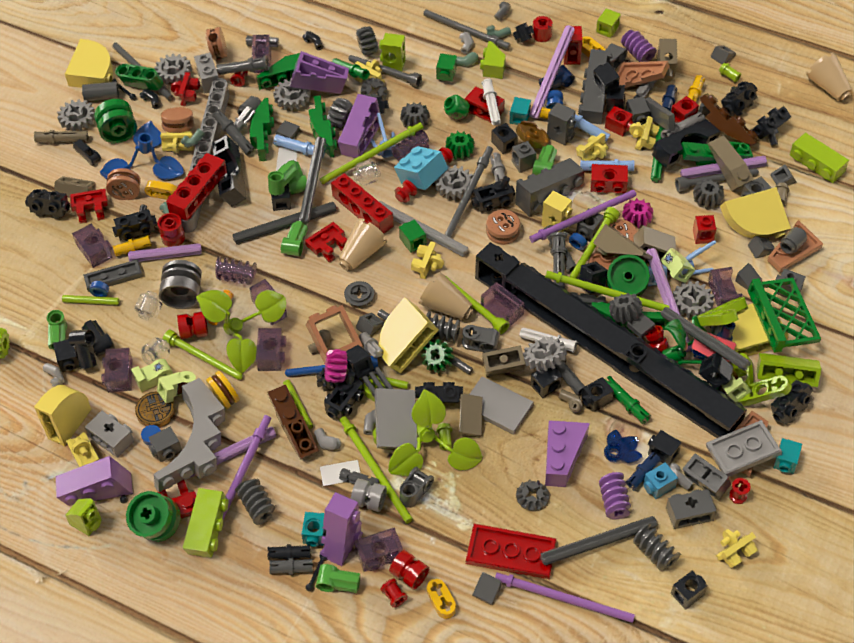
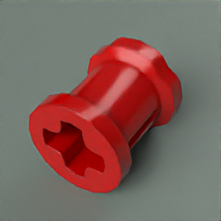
M248 71L234 73L230 78L231 84L236 87L244 86L245 76H247Z
M744 478L735 479L732 482L729 499L735 504H743L748 498L751 488L750 483Z
M395 578L388 580L380 588L381 592L386 594L391 601L390 605L393 608L402 605L408 598V595L402 592L397 585L398 582Z

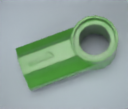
M548 144L543 146L538 160L536 159L534 162L532 174L538 175L545 168L548 170L552 169L557 155V149L554 146Z
M294 160L288 161L293 163L298 169V174L289 182L291 195L305 192L307 178L303 175L299 162Z
M287 162L277 171L268 174V190L270 194L281 195L284 193L285 186L298 174V169L293 163Z
M301 221L292 223L287 238L284 237L282 240L281 253L301 256L303 241L308 231L307 225Z
M52 310L47 315L48 347L53 350V343L66 340L68 326L64 314L60 310Z
M322 564L319 569L316 588L324 592H333L335 589L357 593L361 574L339 570L334 565Z

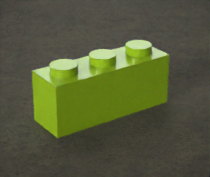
M806 132L792 144L789 155L831 183H834L846 172L849 159Z
M759 353L756 369L757 379L765 380L776 376H785L791 384L798 380L810 386L818 387L821 365L818 360Z
M198 488L183 549L187 554L212 558L213 553L217 551L218 533L222 531L224 511H227L229 504L223 491Z

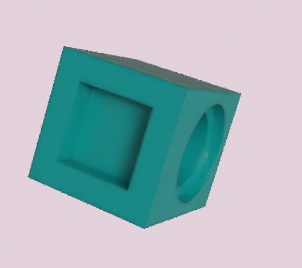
M514 97L510 109V124L518 125L522 121H528L531 111L530 99Z
M782 438L779 445L782 454L776 457L773 468L783 473L794 474L802 443Z
M305 512L301 533L303 544L311 545V547L324 546L321 543L322 537L326 536V530L323 529L324 513ZM312 529H318L317 532H310Z

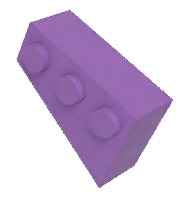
M301 51L294 68L290 87L341 94L347 80L349 68Z
M361 94L357 95L338 140L341 155L357 158L366 150L380 127L377 113H380L377 98Z
M549 420L546 486L566 487L584 442L588 437L590 423Z
M110 456L56 476V498L68 506L74 505L78 499L97 501L133 494L131 472Z
M335 492L325 508L323 529L326 530V537L323 536L321 539V543L325 544V546L320 551V555L327 557L328 561L340 566L344 564L355 543L360 542L363 535L357 501Z

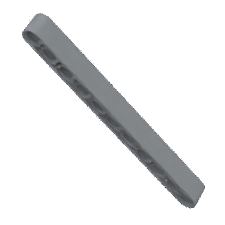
M223 78L215 79L212 82L200 128L205 135L195 147L189 171L193 170L199 159L203 158L206 153L214 155L212 143L219 139L221 126L212 115L215 111L218 113V109H221L225 114L229 100L228 84ZM202 204L188 221L181 219L184 232L189 233L196 229Z

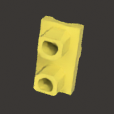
M373 60L371 63L367 62L366 65L358 61L355 63L360 65L361 68L369 70L370 76L368 79L374 77L385 83V80L381 78L382 68L379 67V61ZM359 77L354 78L358 82L363 81V79Z
M650 116L647 117L645 124L641 125L640 122H637L629 128L630 134L634 138L638 137L635 149L639 151L642 147L651 150L656 142V139L652 137L657 135L659 126L652 124L653 118Z
M190 131L184 133H161L162 151H173L174 153L193 151L194 146L186 148L181 143L184 136L191 138L193 136Z
M603 133L597 137L592 135L588 138V143L585 146L580 144L576 147L577 156L581 157L582 161H593L597 157L600 159L606 157V150L608 149L605 142L606 135Z
M430 241L429 246L419 244L417 257H421L423 260L413 258L411 263V270L419 272L422 279H426L430 269L435 271L436 269H441L444 265L441 255L436 254L434 250L435 242Z
M85 432L74 439L66 440L79 467L99 460Z
M726 529L722 533L724 539L720 543L722 546L728 544L729 547L717 554L716 557L719 561L724 559L730 568L742 562V559L736 552L738 549H741L746 557L758 551L753 542L756 536L751 532L737 540L740 532L738 530L732 532Z

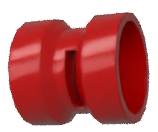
M655 326L645 335V339L649 341L648 345L657 348L659 351L665 350L669 345L667 338L663 336L664 331L661 326Z

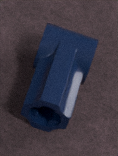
M560 65L550 91L559 86L569 87L574 82L575 76L564 65ZM544 77L541 78V79H539V85H540V87H541V84H542V82H543Z

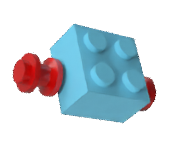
M419 146L413 148L406 157L402 158L394 166L398 178L403 185V188L397 187L395 189L396 199L399 202L407 203L410 201V195L415 196L418 193L417 188L426 190L449 169L446 162L451 163L454 160L452 151L441 147L439 151Z

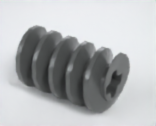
M428 311L426 316L439 329L433 338L439 336L440 340L446 338L447 342L453 340L455 344L460 332V320L453 324V318L450 317L448 322H445L444 315L439 320L438 313L432 318L431 311Z
M259 479L244 481L235 488V492L238 493L239 499H241L246 511L249 512V516L254 524H265L272 518L275 505L271 504L272 501L267 497L268 494L264 491V487L260 485Z
M648 523L637 532L633 543L639 546L641 552H645L647 558H651L653 564H657L659 570L666 569L678 560L681 553L678 552L673 555L675 547L672 546L667 549L669 541L666 540L661 543L663 535L655 536L657 529L649 530L651 523Z

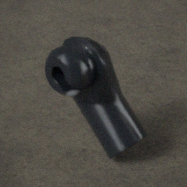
M306 31L303 34L302 38L304 41L309 42L311 40L316 50L323 49L324 46L320 36L311 31Z
M149 89L142 90L140 98L144 101L149 99L153 109L160 108L158 95Z

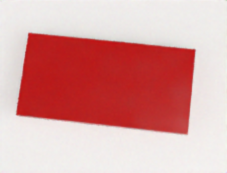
M473 524L465 564L550 580L552 563L544 565L540 556L543 552L555 549L557 538Z

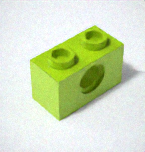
M385 33L384 38L379 43V49L382 50L380 62L384 66L403 71L406 61L405 35Z

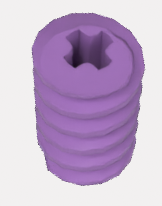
M628 30L621 39V44L638 62H649L656 55L657 49L639 31Z
M621 472L609 473L599 481L602 500L606 510L605 514L609 519H622L630 515L628 509L631 508V504L627 502L629 501V496L626 495L628 490L625 487L626 482L623 480L624 474Z

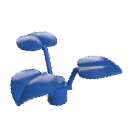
M150 120L141 126L134 135L133 141L136 147L130 164L128 165L123 159L115 158L104 165L100 174L107 179L108 174L114 169H130L133 166L138 151L143 154L152 153L154 161L157 163L153 166V173L160 179H174L182 176L184 171L181 164L173 157L163 156L160 161L157 159L154 148L162 144L161 132Z

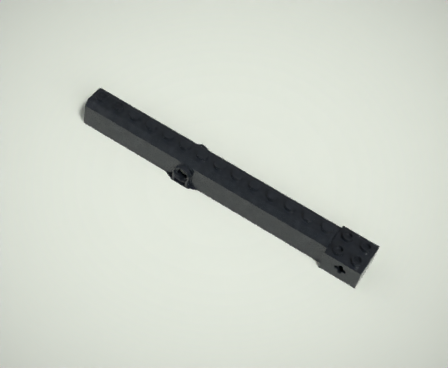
M491 242L476 255L475 279L503 298L505 296L570 340L577 341V345L612 367L615 372L638 387L643 388L715 438L733 432L744 420L747 409L742 404L733 401L724 392L718 391L707 381L695 376L692 371L683 368L674 359L668 358L657 348L648 345L642 338L636 337L628 329L621 327L610 317L604 316L595 307L589 306L581 298L568 292L564 287L557 285L551 279L545 278L534 267L526 263L520 264V261L515 256L509 255L501 247ZM633 365L639 371L632 372L629 367Z

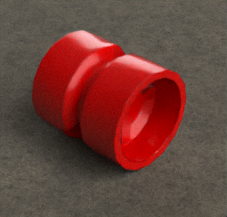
M175 213L162 215L157 223L163 244L167 247L181 245L185 240L181 218Z
M195 312L192 316L189 314L177 315L181 340L192 338L193 335L197 337L208 336L207 320L202 312Z
M402 550L391 563L389 573L399 580L403 579V583L415 590L426 579L430 567L420 560L415 561V556L406 550Z

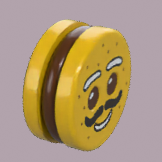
M217 371L215 375L206 379L209 388L225 409L230 408L234 402L240 401L237 392L221 371Z

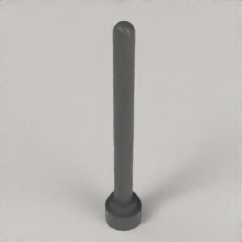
M354 55L348 57V60L353 63L358 61L366 65L367 62H372ZM381 64L379 66L382 68L381 72L407 80L411 86L419 87L421 84V74L415 72L408 74Z
M749 169L752 176L758 175V169ZM723 174L694 179L678 177L675 179V187L677 192H682L689 189L690 186H696L698 181L702 182L703 179L710 181L712 178L713 182L726 181Z

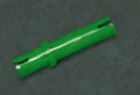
M338 58L331 61L349 68L348 74L351 77H359L365 80L370 76L369 70L361 68L358 64H351Z
M608 376L607 379L609 381L606 380V382L614 390L613 396L626 407V411L629 414L632 413L641 424L646 423L644 419L649 421L651 414L640 405L637 399H633L611 376Z

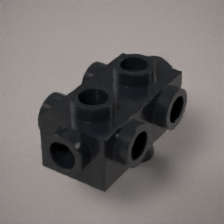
M741 82L737 87L733 86L731 88V92L727 93L721 100V104L728 111L729 116H741L746 107L754 105V100L758 98L756 94L758 89L753 83Z
M785 106L779 109L773 108L767 113L768 117L764 115L756 121L757 125L752 128L760 140L768 137L771 146L778 144L775 136L779 132L777 128L792 117Z
M504 176L500 182L474 189L473 198H471L473 207H478L480 212H491L497 206H509L513 202V196H515L514 187L509 185L510 178Z
M36 189L25 200V205L29 207L30 212L36 213V216L48 214L58 219L63 217L70 208L67 194L59 193L58 191L49 192L46 189Z
M142 204L140 205L139 212L113 219L115 226L112 229L115 238L119 237L120 241H128L136 236L150 235L151 232L155 231V226H158L155 215L151 216L147 206Z
M349 371L346 374L345 380L336 383L333 392L325 397V411L330 418L336 419L338 417L341 419L345 415L349 416L353 411V404L363 399L365 394L363 382L355 377V372Z
M795 380L791 384L792 389L787 395L778 397L770 404L773 418L777 422L791 423L801 410H805L812 400L811 393L813 392L809 384Z
M423 382V386L415 387V399H418L425 389L435 394L442 403H459V398L463 394V386H455V382H443V386H435V382Z

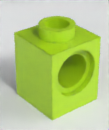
M606 8L597 20L596 33L611 38L620 26L621 14Z

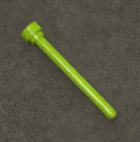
M607 207L603 214L604 221L576 264L570 277L577 279L581 266L587 263L596 248L593 242L604 225L616 222L620 216L617 209Z
M449 279L473 304L472 307L492 323L493 329H496L500 335L507 331L510 325L507 320L494 316Z
M169 329L165 332L162 338L164 344L178 346L237 380L243 378L241 372L181 340L173 330Z

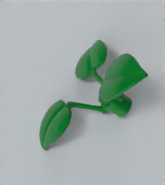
M697 315L693 316L692 323L707 332L704 326H700ZM679 319L670 321L665 329L672 334L678 345L663 350L662 354L674 359L679 365L701 364L702 360H683L686 357L688 346L693 344L694 339L687 342L686 331Z

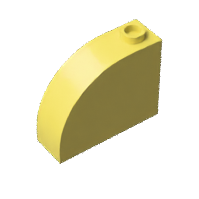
M79 40L65 72L68 86L82 88L83 84L112 82L113 66L110 55L103 45L92 40Z
M777 187L725 201L720 206L729 226L737 233L748 238H754L755 236L767 238L775 236V238L785 236V232L791 229Z
M404 298L388 316L383 325L379 340V346L383 350V360L389 367L400 374L439 331L417 305L407 298Z
M753 303L736 312L739 319L734 322L736 326L732 333V341L736 343L734 351L752 356L772 350ZM786 332L784 335L788 339L789 334Z
M57 385L48 390L37 402L34 408L49 440L65 446L67 444L66 440L71 439L92 410L85 394L65 385Z

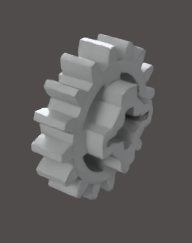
M174 53L170 57L165 55V59L160 58V62H156V67H154L162 80L165 81V84L181 81L185 72H192L190 60H187L186 56L181 57V54L175 56Z
M285 79L284 83L279 82V87L275 86V91H273L275 103H278L279 108L284 106V110L290 108L293 111L295 107L299 110L300 105L306 106L305 102H309L311 97L310 90L290 87L291 80L287 81Z
M80 99L77 102L71 100L70 104L65 103V107H60L61 111L57 112L59 124H61L62 128L66 127L67 131L70 129L82 131L83 127L88 129V124H93V120H95L94 107H92L91 103L88 104L87 100L83 102Z
M456 165L453 168L448 166L449 169L435 181L436 191H440V196L445 194L446 199L450 196L453 200L456 197L462 199V195H464L473 174H469L468 169L464 171L463 166L459 169Z
M691 280L688 281L687 285L681 282V287L676 286L675 291H673V297L678 310H680V315L685 313L687 318H689L690 315L698 316L709 311L714 303V295L710 294L711 289H705L706 284L700 286L699 281L692 284Z
M545 337L541 340L536 339L534 344L529 343V347L524 348L523 356L526 366H530V369L536 367L537 371L541 370V368H544L545 371L548 368L554 369L555 364L561 365V360H565V355H567L564 342H560L559 338L553 340V337H550L548 340Z

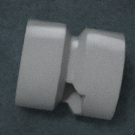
M358 478L354 484L351 499L357 501L359 507L363 508L367 505V509L380 512L386 498L387 486L377 483L371 485L369 481Z

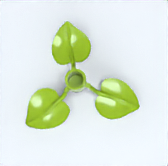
M209 290L196 296L204 317L214 323L224 320L223 329L225 333L237 337L228 341L226 351L233 367L241 373L245 372L255 362L258 355L255 343L250 339H242V336L238 334L243 328V323L260 314L265 322H275L282 317L286 309V298L284 295L272 290H265L259 293L255 300L258 312L242 320L237 317L230 319V312L228 310L232 306V300L225 292Z
M424 389L411 412L412 419L417 424V435L419 436L416 439L417 448L415 449L411 443L400 445L391 456L388 471L394 475L409 476L414 467L421 469L423 457L418 453L421 450V442L429 443L433 440H436L451 452L448 456V463L457 470H468L475 467L481 462L483 456L479 445L471 438L464 437L458 439L452 449L435 435L432 424L443 422L446 409L442 401L435 394Z

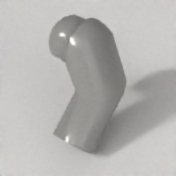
M463 32L459 36V39H462L461 42H464L461 52L468 54L474 42L470 33Z
M50 363L44 364L43 371L53 376V379L50 381L52 386L63 385L64 377L59 367Z
M375 410L365 416L363 431L365 435L373 434L374 425L376 424Z
M323 428L314 431L321 448L328 450L340 448L341 441L339 438L326 436Z
M670 464L669 467L678 477L677 483L688 490L693 481L679 472L680 466L678 464Z

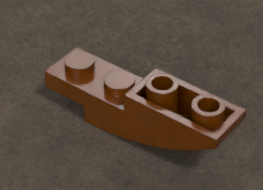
M707 93L700 98V101L710 111L706 118L720 131L743 143L754 145L758 142L757 134L745 126V120L741 116L737 117V115L729 118L728 111L723 107H719L715 96Z
M286 384L269 391L268 397L276 411V416L300 460L319 452Z

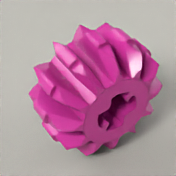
M638 198L635 201L630 199L623 206L622 217L639 229L641 225L647 226L648 223H651L654 211L650 202L645 203V199L642 201L638 200Z
M340 349L329 350L326 353L325 379L331 383L343 382L347 371V353Z

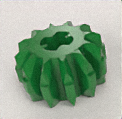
M457 130L456 134L451 133L450 137H447L445 148L452 151L455 160L457 158L463 160L464 157L469 158L473 154L475 141L471 134H466L465 131L459 133Z
M436 340L434 344L432 341H429L430 347L424 346L423 349L426 353L421 354V357L425 358L422 364L427 366L429 371L434 370L435 373H439L441 369L445 372L446 365L452 366L449 360L454 359V356L451 354L453 348L448 347L447 342L442 343L440 340ZM436 354H439V355H440V358H439V359H437V358L435 357Z

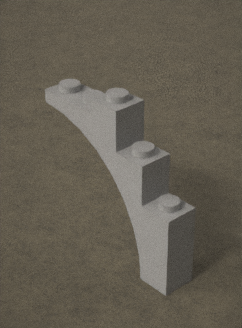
M200 378L182 386L183 400L190 409L194 421L193 429L181 453L166 467L154 473V486L158 492L171 488L174 484L190 478L193 474L201 479L217 470V458L212 453V450L221 445V432L216 426L225 421V408Z

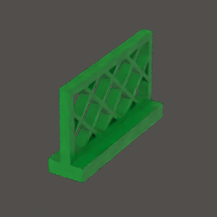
M759 278L752 279L748 288V294L774 353L781 352L785 347L819 343L821 341L819 332L794 278L761 282ZM790 285L792 291L789 292L781 288V286ZM769 287L775 290V292L772 295L766 292L764 288ZM779 292L788 298L786 301L775 297L776 294ZM792 299L798 302L799 307L797 308L789 304L788 301ZM773 301L781 305V309L778 310L772 307L771 302ZM784 308H787L795 313L791 317L782 311ZM799 314L805 317L806 322L803 323L795 319V316ZM779 316L789 321L787 326L778 321ZM793 323L802 329L800 332L789 328L790 324ZM803 330L811 332L813 337L803 335ZM787 332L796 338L787 341L784 334Z

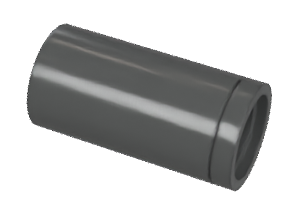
M118 83L83 84V99L87 101L119 99Z

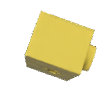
M552 191L543 202L542 226H554L569 219L573 211L571 208L572 200ZM567 227V228H565V229H563V230H560V231H558V232H563L564 230H568L569 227Z

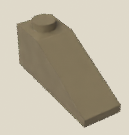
M724 135L707 143L731 191L754 180L746 163Z
M606 224L593 242L599 247L597 250L605 256L610 254L619 257L630 254L646 260L653 258L652 255L618 230Z

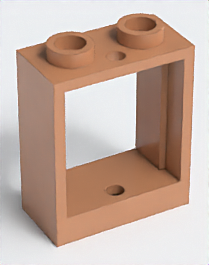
M336 305L331 306L321 315L315 313L309 317L306 323V327L324 364L328 350L315 324L339 314L352 340V343L339 348L341 351H347L356 345L363 347L343 305L339 307Z

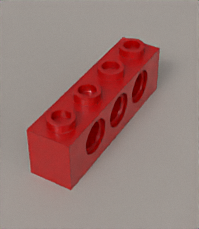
M206 153L203 158L199 159L193 170L189 171L184 181L168 197L166 203L169 213H175L181 219L188 221L218 184L217 182L227 173L225 160Z
M345 173L331 182L332 197L357 218L365 219L363 223H372L383 234L394 227L393 213Z

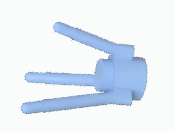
M377 113L383 140L380 141V144L386 142L388 139L386 137L381 114ZM394 132L391 133V138L395 137ZM371 139V144L373 145V147H377L375 141ZM395 145L377 155H381L384 158L393 156L396 152Z
M714 240L704 247L698 248L685 258L694 267L692 259L716 244V241ZM684 268L682 275L686 274L688 269ZM713 268L695 270L692 275L711 272Z

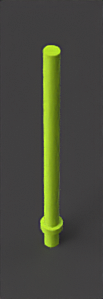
M420 122L413 127H407V130L321 177L319 179L321 184L323 185L407 137L415 136L416 132L424 128L422 123Z
M547 270L545 278L555 280L558 284L562 282L610 297H619L621 294H627L562 275V272L555 273ZM638 297L642 302V306L663 311L665 307H670L666 304Z
M346 416L342 417L340 422L344 427L345 434L350 436L375 477L379 479V483L387 486L386 494L406 524L410 523L413 520L355 431L356 427L349 422Z

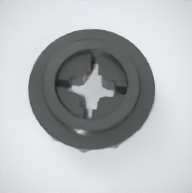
M373 77L367 79L362 84L360 91L361 95L370 97L383 96L385 100L388 89L385 83ZM371 87H373L374 89L379 87L377 91L378 95H376L375 93L370 94L372 90Z
M363 281L349 284L344 291L346 303H350L352 307L354 305L359 308L361 305L367 306L369 302H373V287ZM358 290L362 294L361 298H357Z
M529 479L528 482H522L517 488L516 499L519 505L527 510H539L547 504L549 491L546 485L541 484L539 480L531 481ZM529 491H531V492H535V491H536V492H537V493H536V497H534V496H530V497H529Z

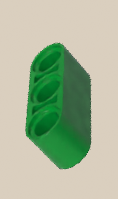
M120 64L115 70L116 75L125 86L156 91L164 84L154 68Z

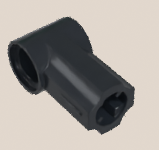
M89 320L84 323L82 330H92L95 334L93 350L97 357L115 348L109 335L103 332L96 320Z
M72 330L69 334V343L76 349L80 368L87 369L96 366L97 363L93 350L95 343L94 332L92 330Z

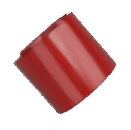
M538 16L533 20L534 33H532V37L535 41L547 42L551 39L553 22L549 17Z

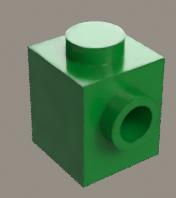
M440 53L436 66V79L453 82L457 69V55Z
M415 219L399 226V238L410 253L416 251L419 244L426 245V233Z

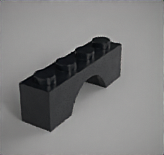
M707 119L696 122L690 127L683 128L675 134L673 133L662 140H658L654 144L652 156L667 168L679 162L683 151L682 142L707 144L719 138L721 131Z
M226 135L213 142L212 146L214 156L225 160L227 169L224 179L217 182L219 196L230 206H234L247 198L239 146Z

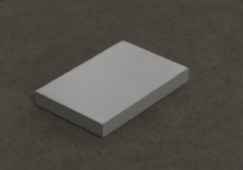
M483 376L469 394L483 397L482 419L513 435L533 407V401Z
M376 388L374 391L377 448L397 449L402 444L411 443L416 449L417 424L411 416L412 408L416 403L415 390Z
M762 420L706 443V447L719 469L728 477L782 454L781 449Z

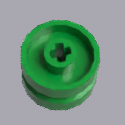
M110 99L99 104L95 109L94 118L100 136L104 141L121 143L132 138L136 133L137 123L131 106L127 101Z
M630 254L619 256L609 266L607 273L608 288L630 293L631 295L636 294L638 297L641 296L647 289L650 277L648 266L638 256ZM625 275H628L629 277L632 276V278L626 279Z
M153 491L141 492L135 496L129 503L126 511V523L129 529L135 535L155 542L165 541L173 536L181 520L177 503Z

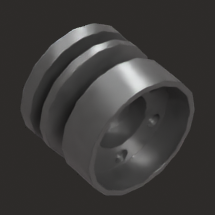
M173 260L166 263L162 268L159 299L161 302L175 309H187L195 306L198 303L196 296L200 292L202 276L199 266L187 260Z

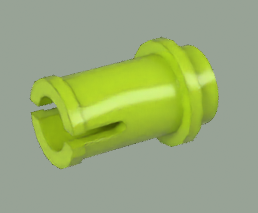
M723 63L719 68L722 76H727L735 83L742 75L730 67L729 63Z
M441 423L436 429L439 439L452 448V427L448 423ZM441 444L439 445L441 450H447Z

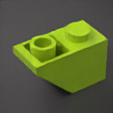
M488 41L487 48L483 50L484 60L481 59L480 63L483 77L503 79L506 55L492 41Z
M78 499L65 515L69 525L88 536L99 528L102 521L92 499Z

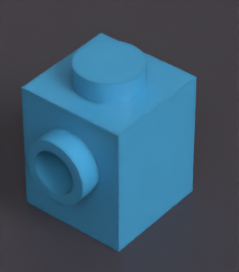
M665 462L645 474L643 485L646 492L652 494L657 499L676 488L678 477Z

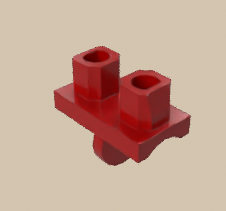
M185 72L182 81L171 84L170 89L174 96L181 98V106H186L187 101H196L197 94L195 90H199L200 80L199 78H191L190 72Z

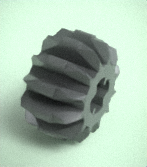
M370 26L358 29L356 36L361 53L363 55H372L377 52L378 43L373 29Z
M337 98L333 101L327 119L331 121V125L343 128L353 103L343 98Z
M415 102L413 104L407 103L406 107H402L400 114L404 127H413L420 122L424 127V125H428L430 118L429 110L421 102L415 104Z
M712 178L710 181L703 179L702 182L698 181L693 189L694 201L698 202V206L704 205L705 209L708 206L712 209L715 205L719 206L724 198L723 186L719 185V181L713 182Z
M621 294V296L614 297V300L610 301L609 312L616 323H631L632 320H638V316L642 315V302L636 294Z

